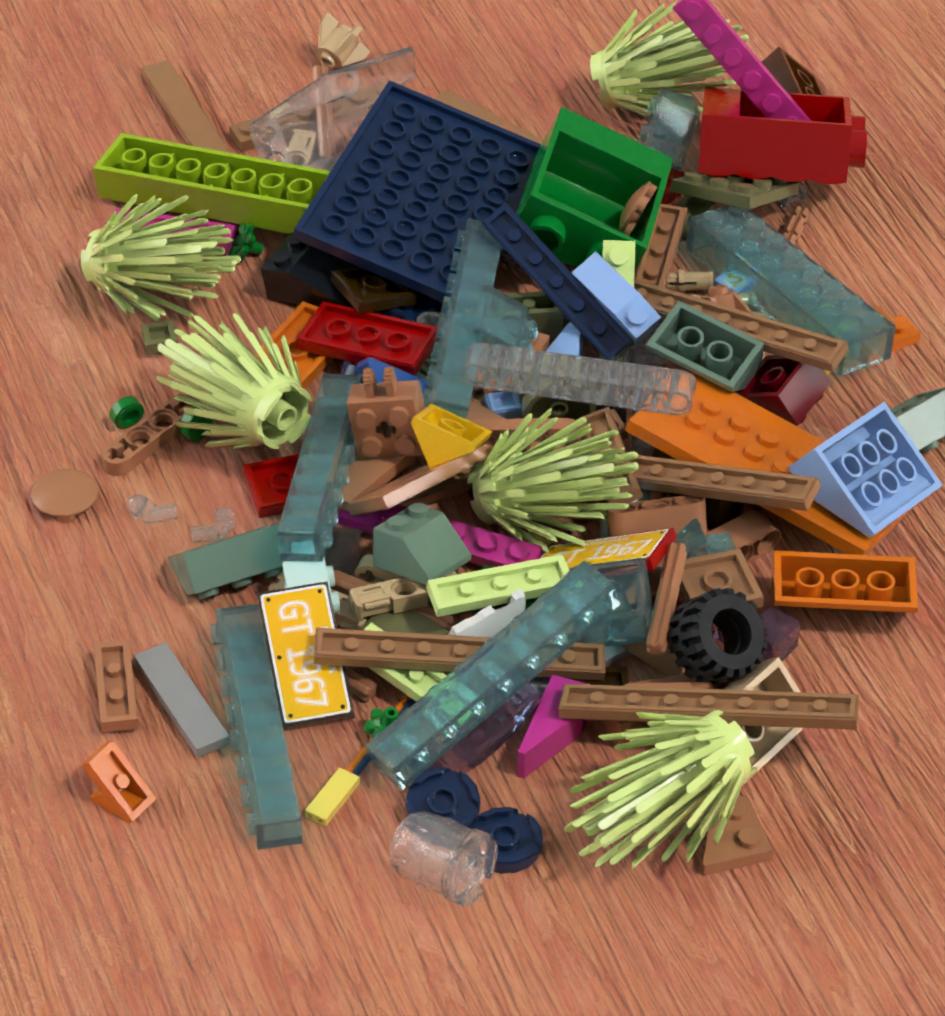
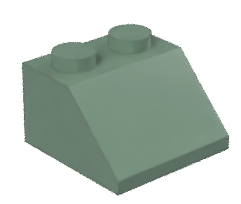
M423 503L411 504L408 508L373 528V566L427 585L428 580L446 577L471 560L470 551L445 514L431 509Z

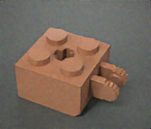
M385 367L383 372L384 382L376 383L372 368L364 369L362 376L363 384L351 385L346 403L358 458L405 455L407 457L424 456L411 425L413 417L425 409L420 381H397L394 368Z

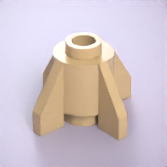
M329 12L325 14L319 25L317 53L320 56L319 60L328 68H341L363 61L370 53V50L361 42L356 43L358 35L363 28L357 25L351 29L343 24L336 28L339 22Z

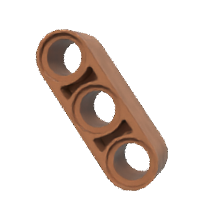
M684 495L625 503L629 504V507L625 510H607L608 537L666 528H674L677 539L699 537L707 533L705 497Z

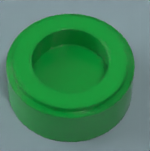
M127 396L118 400L112 406L109 416L116 427L126 429L134 426L141 420L144 414V407L136 397Z
M185 413L181 421L212 424L213 419ZM180 427L182 435L192 441L204 439L206 436L201 434L205 431H210Z

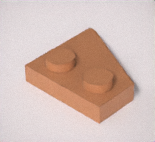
M738 796L730 820H727L717 845H715L713 838L722 815L719 817L715 827H709L707 830L702 862L703 876L772 860L773 848L748 796Z

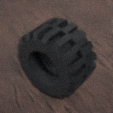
M720 588L713 589L685 601V604L680 605L675 610L677 615L671 617L669 624L673 629L668 631V639H671L673 645L669 646L671 654L675 653L677 656V660L674 662L678 668L683 666L685 668L684 674L689 679L696 676V682H711L714 686L740 678L757 669L756 665L760 664L764 659L761 652L766 651L768 643L764 641V637L768 635L767 627H763L761 622L765 619L762 613L757 614L755 611L757 605L752 600L747 602L746 595L742 592L734 594V589L731 588L723 590ZM712 623L722 633L724 651L717 646L713 639Z

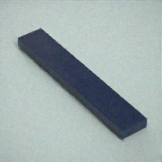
M506 202L481 222L488 233L609 365L634 344L629 335Z

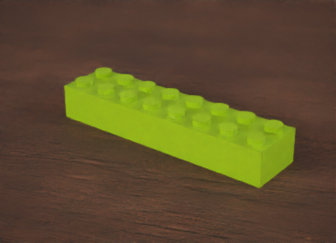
M120 133L93 167L99 198L127 203L132 196L138 194L134 204L139 205L155 195V200L162 198L160 204L155 207L157 209L165 203H171L187 195L189 198L185 202L169 210V212L190 214L207 209L209 211L206 215L200 217L240 225L242 223L245 225L250 223L254 228L287 234L293 233L295 226L331 172Z

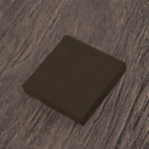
M352 267L331 271L330 281L358 313L416 304L417 294L412 289L364 268Z

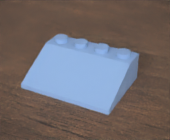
M885 402L788 467L792 475L818 478L821 487L814 501L869 538L942 486L940 480Z

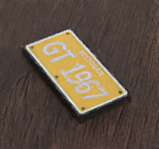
M328 581L257 593L282 730L286 731L354 719L355 713L345 666L314 664L316 627L337 629Z

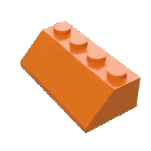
M774 550L771 574V605L918 613L915 557Z

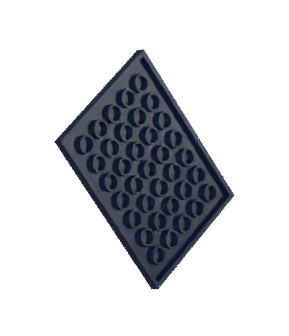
M389 80L295 226L292 238L468 313L504 250L482 226L481 222L504 202L517 214L541 144Z

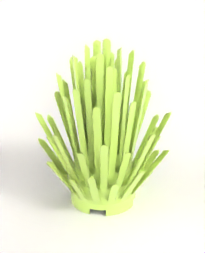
M674 2L661 12L664 9L663 3L624 37L634 25V18L637 15L636 9L605 49L595 52L594 55H591L590 59L592 81L598 79L602 93L597 94L606 109L622 107L651 119L654 117L669 123H673L670 117L649 109L666 110L682 114H693L692 111L703 112V107L673 103L670 98L691 99L693 97L692 94L680 92L703 91L705 87L717 88L734 85L736 82L734 80L675 86V84L704 81L705 79L720 77L723 73H727L722 66H718L720 65L719 62L683 20L676 24L670 21L633 44L650 31L652 26L669 14L677 2ZM735 25L732 28L737 32L742 29V26ZM747 34L740 35L744 42L749 40Z
M135 194L118 214L115 211L103 228L96 229L87 236L90 238L86 250H81V267L87 282L92 281L98 288V291L106 292L125 313L128 310L134 314L133 307L127 302L129 301L150 318L159 321L160 314L163 316L167 315L163 309L151 303L153 302L187 317H193L194 314L140 288L160 291L187 300L194 298L193 295L218 298L219 296L212 292L177 287L166 283L209 288L220 284L218 282V279L221 278L220 275L203 273H233L235 271V265L241 261L240 256H214L225 254L223 247L216 246L220 243H230L233 241L230 237H222L223 235L231 234V230L223 228L225 225L219 224L172 232L207 223L209 220L206 218L184 222L206 215L209 211L207 209L190 214H182L141 227L185 202L189 198L187 195L171 203H165L142 217L160 204L162 198L155 200L154 195L145 203L137 205L120 221L136 202L138 194Z
M236 313L233 314L234 320L262 362L222 321L218 325L223 336L197 315L193 318L212 336L190 320H188L189 326L207 341L196 333L188 335L180 329H175L174 332L183 341L199 351L200 355L182 343H176L171 339H167L165 345L158 344V351L174 363L171 364L170 370H168V376L183 384L158 375L156 379L174 390L199 399L198 401L182 394L174 395V399L200 408L192 409L185 407L183 409L184 412L190 415L237 424V426L179 421L175 425L184 428L211 430L202 433L201 435L244 437L210 441L205 445L206 447L235 445L232 450L265 444L269 448L279 449L277 445L283 444L286 441L291 444L295 442L309 424L311 415L307 413L308 401L312 402V398L309 392L301 386L296 360L292 361L287 339L284 335H282L281 344L288 369L267 327L265 326L264 330L258 327V335L274 366L255 335L249 331L241 317Z
M552 408L548 409L529 428L527 427L524 430L532 419V413L528 414L509 438V429L503 435L501 433L488 457L472 467L467 483L472 484L474 500L470 501V504L480 520L488 525H500L517 539L522 541L523 537L533 544L542 546V550L549 552L547 545L520 527L539 534L548 540L557 542L556 537L585 546L586 543L582 539L531 520L572 532L586 531L584 526L545 516L605 519L604 517H607V510L627 509L629 504L571 502L630 498L633 495L628 492L619 493V487L629 485L626 482V477L605 480L603 478L633 473L639 468L637 462L614 466V464L638 458V453L635 451L618 454L622 453L625 447L609 448L586 454L611 445L612 442L609 439L618 435V430H610L543 454L589 434L592 430L590 428L591 423L575 430L587 422L585 417L576 420L522 453V450L556 424L557 417L552 418L541 428L537 429L551 415Z
M714 710L704 717L636 712L639 718L665 721H649L647 724L650 728L625 729L627 732L598 736L603 741L630 740V742L615 745L614 749L618 751L655 745V748L581 776L580 778L585 782L570 789V793H578L608 779L614 781L628 775L570 805V807L577 809L589 802L595 803L603 799L582 812L584 815L570 822L564 828L565 832L570 833L582 826L587 836H593L597 832L605 830L595 837L594 843L579 851L578 855L584 857L602 846L605 848L642 825L597 859L595 867H598L609 859L611 865L618 863L654 832H657L637 852V857L632 862V869H634L691 815L686 825L663 853L661 861L665 862L685 836L693 831L705 813L706 815L686 844L688 852L686 855L687 863L690 861L709 827L714 828L719 817L722 815L713 838L715 845H717L727 820H730L743 782L757 771V767L751 768L749 757L755 754L753 747L736 721L728 724L719 717L723 714V711Z

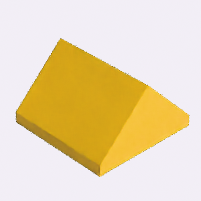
M432 403L414 416L411 422L429 468L475 451L492 434L491 430Z

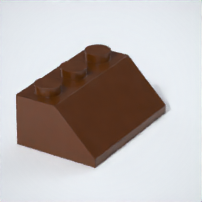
M776 48L762 61L763 65L787 93L824 95L816 76L782 48Z

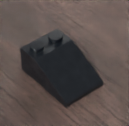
M292 232L289 233L260 268L267 298L270 300L299 305L304 301L317 307L322 302H328L354 308L334 286L330 278L331 271L359 266L292 238Z

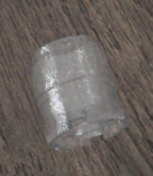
M421 811L409 814L397 827L389 849V861L396 873L428 892L432 891L444 895L445 899L464 907L474 903L484 892L483 889L478 888L483 878L491 879L497 861V843L489 838L490 834L476 828L470 829L449 817Z

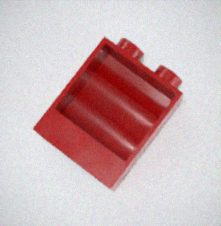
M705 87L698 172L710 176H730L736 174L749 179L774 177L790 182L810 179L822 184H842L847 182L848 167L864 168L867 149L866 117L851 115L849 97L788 93L811 121L766 118L742 89Z

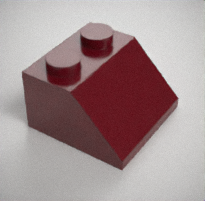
M768 355L762 360L760 369L747 387L743 390H738L736 393L798 426L806 419V414L813 405L821 400L824 391L831 384V380L824 369L781 356Z

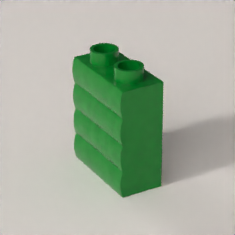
M561 106L538 150L517 210V215L559 260L576 268L594 252H597L602 257L603 240L635 241L636 269L648 248L673 158ZM650 181L653 185L657 186V189L645 207L644 213L630 236L619 232L620 216L626 203L633 193Z

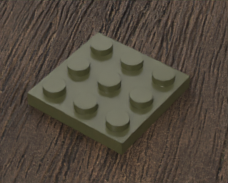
M686 172L683 177L672 180L671 192L752 209L799 194L800 182L783 181L774 177L749 179L736 174L730 176H710L700 172Z

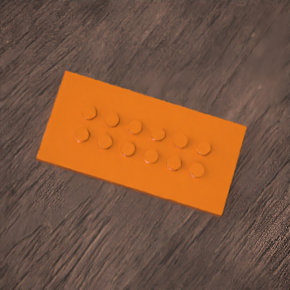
M689 370L632 416L625 428L626 432L677 460L792 474L788 469L791 464L825 442L739 394L731 392ZM814 500L808 511L760 505L842 552L858 555H867L914 508L912 507L869 538Z

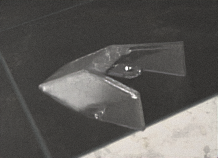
M412 46L325 73L249 124L248 130L258 158L331 171L365 119L369 108L374 105L388 81L404 85L417 76Z

